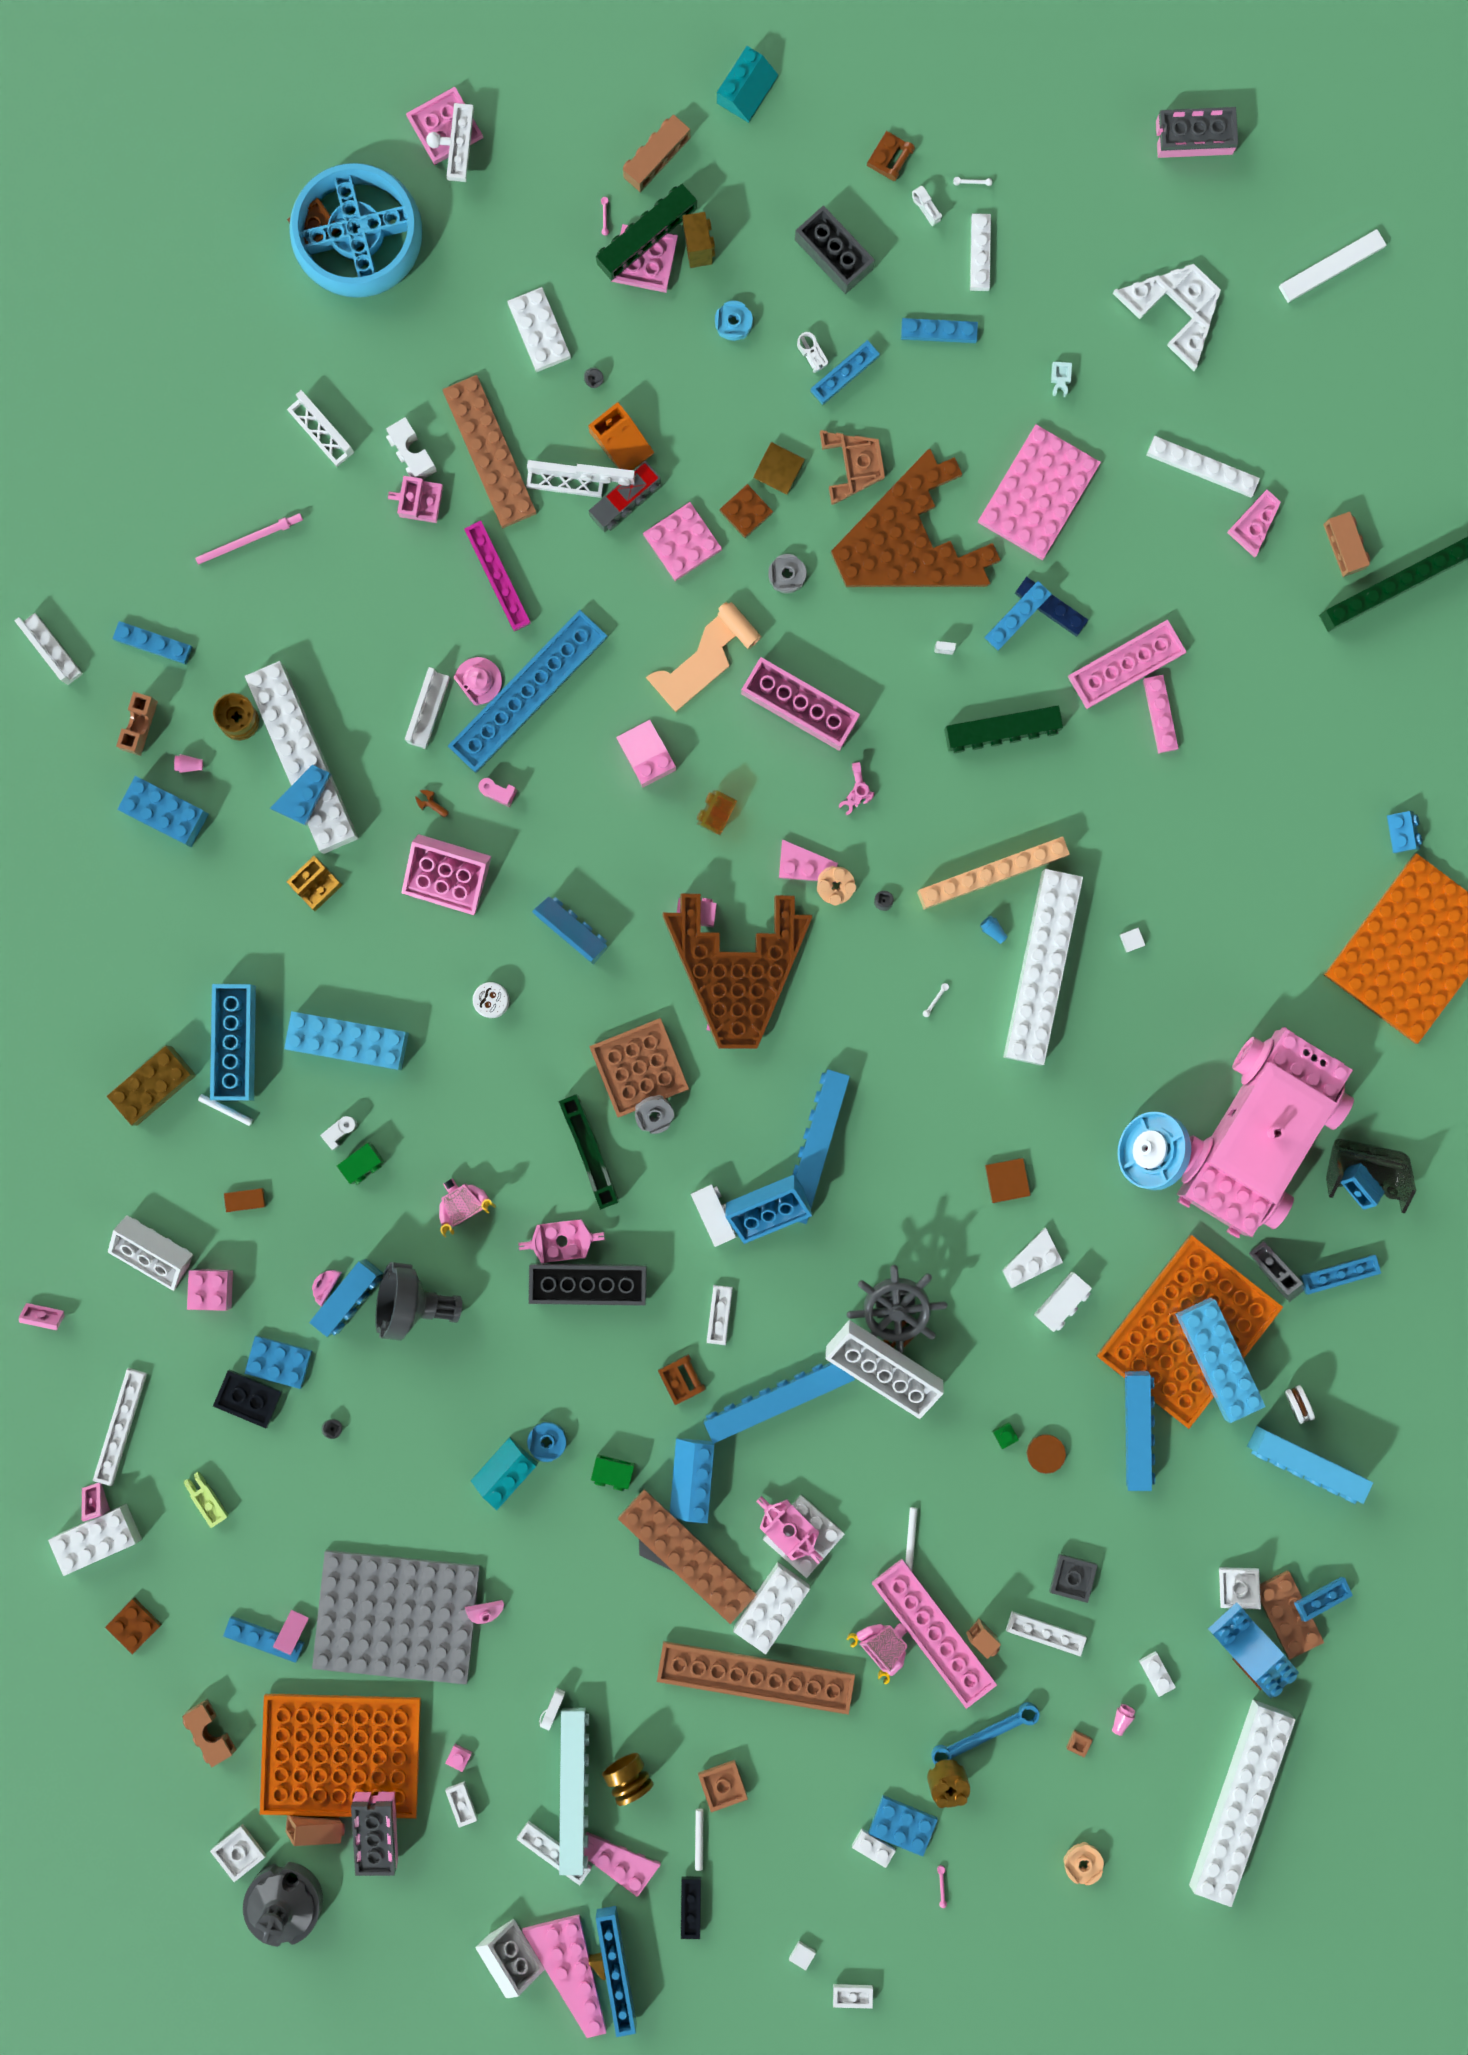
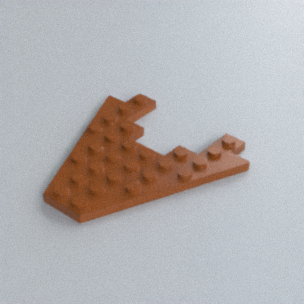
M928 449L831 550L832 557L846 587H987L990 585L984 569L1000 562L993 543L958 558L951 541L933 548L919 517L920 514L935 508L929 490L962 476L955 457L937 464L931 449Z
M681 893L680 913L663 912L662 916L718 1049H757L809 927L812 915H795V896L776 895L774 896V934L757 933L756 952H720V933L701 932V894Z

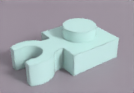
M1052 363L1051 383H1056L1053 389V396H1056L1057 390L1061 389L1063 390V397H1066L1068 387L1065 384H1070L1072 363Z

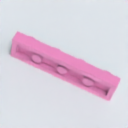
M1164 676L1144 678L1143 682L1158 754L1178 750Z

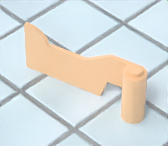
M725 602L719 607L718 610L720 612L718 616L705 627L698 650L671 674L667 671H656L646 677L675 712L729 667L723 647L734 637L737 636L747 649L753 647L762 638L732 602Z

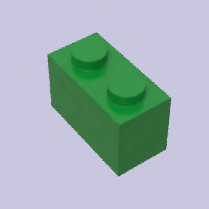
M367 1143L336 1166L349 1184L356 1183L358 1185L366 1179L365 1175L370 1171L373 1174L382 1168L380 1164L384 1160L372 1143Z
M597 1454L591 1481H594V1484L598 1486L612 1485L613 1489L619 1491L629 1489L635 1463Z

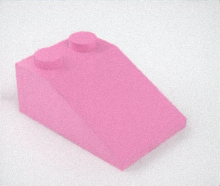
M650 720L616 737L642 788L676 771L674 762Z

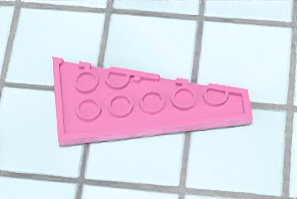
M580 1914L523 1928V1934L585 2036L590 2038L606 2034V2026L592 1967L588 1962L589 1953Z

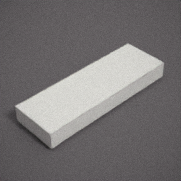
M713 1285L707 1343L726 1345L733 1287Z

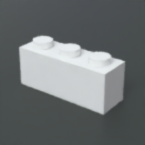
M711 1184L691 1193L714 1246H719L736 1238L735 1230L725 1217L726 1205H721L719 1198L722 1196L718 1187L713 1188Z
M1071 1272L1035 1312L1034 1316L1051 1331H1059L1065 1325L1064 1320L1068 1315L1072 1316L1078 1310L1077 1305L1081 1301L1084 1302L1091 1295L1089 1291L1092 1288L1074 1272Z

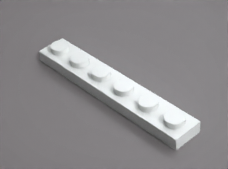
M1157 436L1153 437L1146 456L1250 498L1253 496L1260 479Z

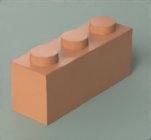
M1351 512L1330 518L1323 524L1343 577L1365 570L1370 565L1369 554L1364 550L1363 538L1357 531V522L1355 517L1351 515Z

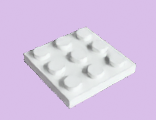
M800 1495L792 1505L816 1530H819L814 1548L824 1559L845 1533L804 1496ZM786 1525L784 1527V1533L787 1536L794 1534L793 1526ZM767 1535L763 1537V1540L805 1578L819 1565L810 1555L791 1560Z

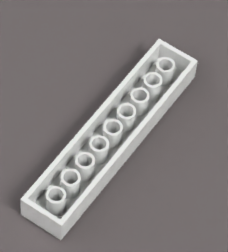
M278 661L246 675L245 678L291 786L311 765H315L330 773L285 666ZM330 775L307 823L318 850L323 854L359 839L332 775Z
M1049 869L1042 871L1003 1058L1036 1065H1044L1083 880L1081 876Z
M1252 1700L1189 1884L1194 1894L1232 1907L1296 1720L1289 1712Z

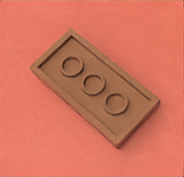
M1287 1570L1260 1584V1602L1290 1660L1323 1644L1324 1641L1313 1618L1306 1622L1301 1620L1294 1602L1302 1599V1596L1290 1572Z

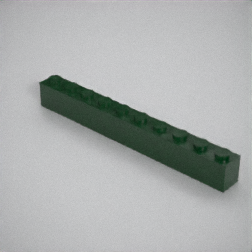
M1468 536L1325 610L1319 616L1327 631L1329 632L1468 560Z

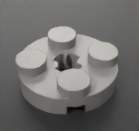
M780 555L769 567V581L776 591L781 593L796 592L802 588L806 580V567L795 555ZM785 569H789V572L793 573L790 578L782 575V572L785 573Z
M661 1095L645 1098L635 1107V1119L638 1127L643 1131H649L651 1134L661 1133L668 1129L672 1118H674L671 1104ZM652 1112L659 1113L656 1118L653 1116L649 1117Z

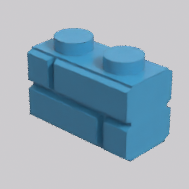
M1362 1163L1349 1166L1339 1180L1363 1210L1378 1205L1380 1198L1385 1192Z

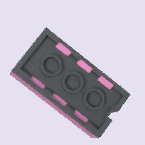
M1236 107L1160 110L1156 119V135L1160 136L1157 142L1158 158L1233 155L1238 145Z
M355 1792L351 1805L355 1876H395L398 1864L395 1792H379L378 1795H371V1792Z

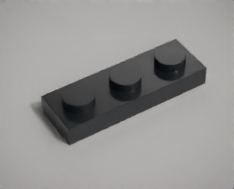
M682 1876L681 1939H700L701 1877Z

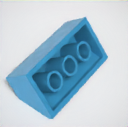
M548 896L532 912L594 965L607 950L608 946L605 944L607 940L600 934L595 936L591 932L592 928L586 922L581 924L577 921L578 916L570 909L568 911L562 908L563 903L556 897L551 899Z
M795 1175L726 1202L725 1217L744 1244L812 1216L805 1191Z
M676 1438L670 1513L677 1519L708 1524L714 1444L712 1441Z

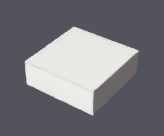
M937 641L934 652L952 655L955 651L956 643Z
M1139 928L1120 934L1126 953L1145 946Z
M798 1941L789 1957V1961L807 1970L816 1951Z

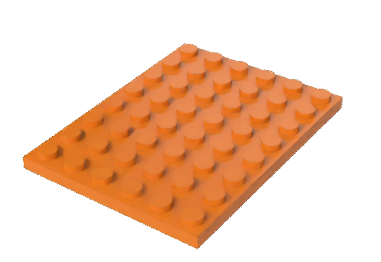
M1414 854L1324 975L1412 1042L1418 1044L1468 977V891L1420 855Z
M1189 1235L1096 1355L1124 1379L1125 1371H1149L1151 1377H1154V1389H1151V1396H1154V1402L1188 1429L1194 1424L1214 1396L1175 1314L1208 1298L1215 1299L1244 1359L1283 1308V1306L1192 1235Z
M265 1694L263 1706L260 1815L352 1817L351 1805L355 1792H371V1795H378L379 1792H395L396 1818L416 1819L421 1698Z

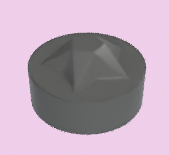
M591 367L585 371L584 381L589 387L597 388L603 383V374L599 369Z
M888 891L878 892L874 899V905L882 911L889 910L894 902L893 895Z
M329 1419L322 1425V1434L328 1439H335L342 1432V1425L338 1420Z

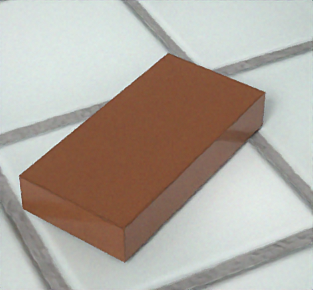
M264 1188L224 1193L226 1212L266 1207Z

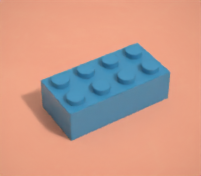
M137 776L133 778L117 809L189 847H192L209 813Z
M367 1259L359 1261L309 1323L326 1337L332 1334L334 1336L337 1333L339 1334L346 1325L343 1322L349 1318L351 1319L358 1311L356 1306L364 1303L370 1296L369 1290L376 1288L382 1280L380 1277L383 1272Z

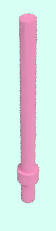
M300 513L287 519L284 517L278 520V523L200 555L195 559L198 565L281 529L283 531L289 529L291 525L303 521Z

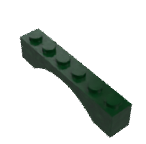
M576 1094L560 1100L559 1104L581 1155L600 1210L619 1203L579 1095Z

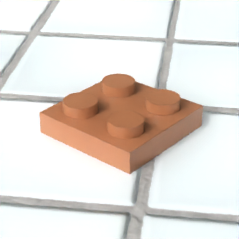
M735 1760L698 1773L711 1812L748 1800Z

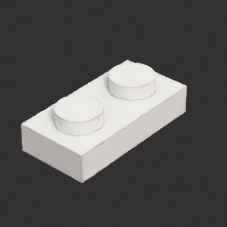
M1156 1651L1139 1660L1158 1697L1176 1688Z
M465 1781L446 1788L445 1791L458 1827L460 1828L477 1821L478 1817Z
M862 1828L852 1844L853 1849L885 1868L896 1852L894 1847L879 1838L869 1835Z
M833 1984V2007L873 2009V1985Z

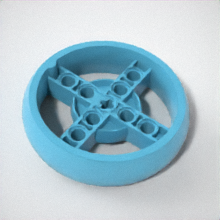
M346 163L322 171L304 186L291 212L289 225L290 240L299 265L316 284L341 296L354 298L370 297L391 289L409 273L420 252L422 221L414 198L396 177L372 165ZM354 185H369L380 188L391 194L401 204V207L377 212L370 205L358 201ZM337 190L340 206L333 211L328 224L304 230L310 203L316 198H319L321 201L326 195ZM345 193H351L349 196L344 197ZM350 211H355L354 214L348 215ZM393 219L397 220V221H396L395 223H393V224H390V223H389V222H390L391 220H393ZM373 224H378L376 228H371ZM336 228L340 231L338 233H342L339 237L332 235V231ZM407 231L404 245L396 258L385 268L376 272L372 255L379 250L384 237ZM316 235H323V239L320 242L314 241ZM304 237L306 238L309 244H305ZM358 247H364L363 250L357 251ZM335 249L342 256L354 260L358 277H342L332 274L321 268L311 255ZM365 264H368V265H369L368 268H366V269H361V267H362L363 265H365Z

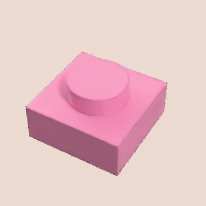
M454 1744L445 1764L463 1772L472 1752Z

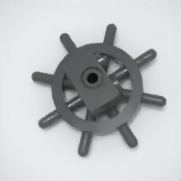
M892 1265L890 1267L891 1279L884 1280L874 1287L863 1280L858 1282V1286L868 1293L864 1301L863 1310L847 1312V1317L849 1319L865 1317L872 1335L887 1341L896 1342V1350L903 1354V1341L915 1337L920 1332L929 1339H935L936 1334L926 1327L932 1310L946 1309L948 1305L945 1301L929 1303L928 1296L923 1288L932 1280L931 1274H926L916 1283L909 1279L899 1278L898 1267ZM915 1296L919 1298L921 1304H915ZM916 1312H920L917 1319L911 1316L916 1314ZM873 1316L884 1319L878 1324ZM902 1320H905L910 1326L902 1328ZM892 1321H894L895 1329L886 1328Z

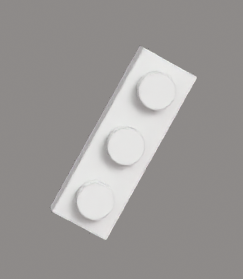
M577 464V477L584 481L596 479L602 483H610L612 481L624 486L634 484L635 472L633 470Z

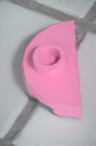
M336 1270L326 1271L314 1280L312 1286L313 1296L321 1307L324 1305L342 1272Z
M500 1600L465 1607V1611L472 1622L485 1624L493 1621L500 1615L504 1603Z

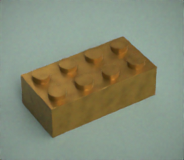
M165 1046L109 1093L107 1098L131 1126L139 1125L191 1081L196 1074L172 1046Z

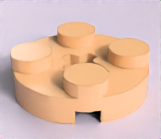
M828 867L818 877L817 892L825 902L834 906L849 900L856 890L853 875L844 867ZM834 881L836 883L840 882L838 889H832Z
M1082 1842L1074 1845L1067 1851L1063 1859L1064 1868L1068 1877L1074 1883L1092 1885L1101 1878L1104 1861L1100 1852L1094 1846ZM1082 1860L1089 1861L1087 1862V1868L1079 1867Z

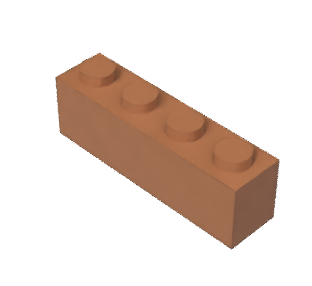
M674 114L669 119H665L658 132L652 133L646 145L641 146L632 160L629 159L624 164V179L641 193L691 138L690 128Z

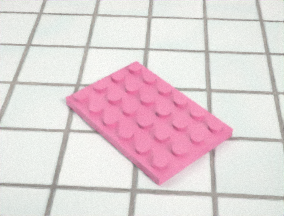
M1035 424L977 523L1043 561L1101 462Z

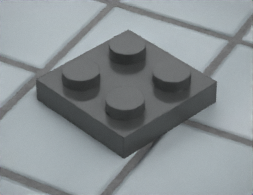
M1059 1554L1049 1592L1088 1603L1098 1565L1093 1562Z

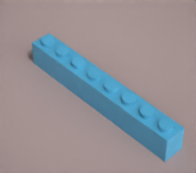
M828 1069L826 1073L822 1072L819 1082L822 1084L821 1091L816 1092L814 1099L817 1105L815 1110L811 1109L808 1119L812 1122L810 1128L805 1129L803 1139H806L805 1146L800 1147L798 1157L801 1158L799 1165L795 1164L792 1174L796 1176L802 1185L810 1209L850 1077ZM808 1218L801 1220L799 1222L807 1224Z
M831 1362L824 1366L821 1363L812 1367L813 1371L805 1374V1371L800 1372L794 1376L795 1379L789 1382L785 1379L776 1384L777 1387L771 1390L767 1387L759 1391L760 1395L755 1397L750 1395L741 1399L742 1403L729 1404L720 1413L714 1411L707 1414L706 1419H704V1425L714 1444L855 1379Z

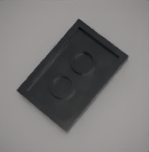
M229 1369L213 1407L266 1429L269 1426L283 1391Z

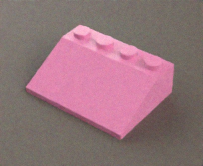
M418 834L411 844L402 894L475 915L488 874L491 856Z

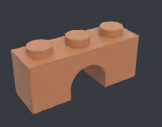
M133 692L128 707L130 721L126 729H121L116 747L132 754L142 755L158 701L150 696Z
M208 1699L188 1710L182 1718L185 1728L190 1730L193 1735L195 1745L202 1750L204 1761L210 1764L212 1768L232 1756L237 1749L227 1733L220 1737H214L209 1734L207 1725L217 1715Z

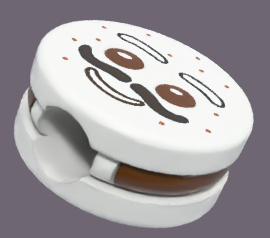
M484 983L474 992V1008L484 1017H500L509 1007V994L503 986L497 983Z
M1300 1385L1285 1391L1289 1405L1299 1424L1315 1419L1310 1402Z

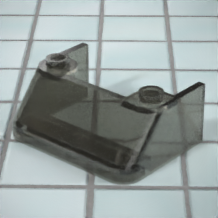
M1345 1139L1335 1140L1326 1175L1329 1197L1333 1198L1337 1188L1343 1186L1340 1181L1345 1170L1349 1166L1362 1163L1372 1177L1378 1181L1385 1191L1386 1197L1399 1200L1401 1213H1406L1416 1193L1409 1156L1403 1152Z

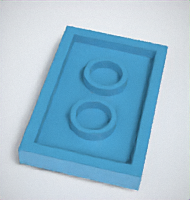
M255 1336L244 1374L301 1389L312 1350Z
M883 1795L868 1833L905 1850L924 1856L937 1823V1817Z

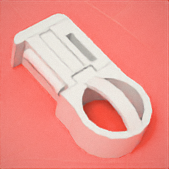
M919 186L913 190V201L919 206L931 226L940 222L942 214L939 213L931 201V197L925 188Z
M810 332L802 333L797 340V347L802 355L806 356L813 369L812 372L816 373L827 366L828 360L817 343L815 336ZM805 336L813 340L814 345L812 348L807 344ZM800 339L802 340V343H803V345L805 346L806 349H804V348L801 346V344H800Z
M559 1688L555 1689L548 1708L540 1716L541 1728L550 1730L565 1691Z

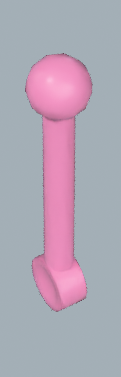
M607 197L601 199V204L603 205L602 234L604 236L609 234L607 229V205L609 201Z
M940 1865L937 1868L940 1875L941 1891L939 1905L941 1908H946L947 1902L945 1901L943 1877L945 1868Z

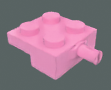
M403 476L401 492L389 491L388 499L399 501L397 513L401 518L437 523L443 485L423 481L422 478Z

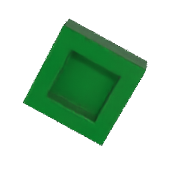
M1009 1422L992 1431L1001 1449L1019 1441Z

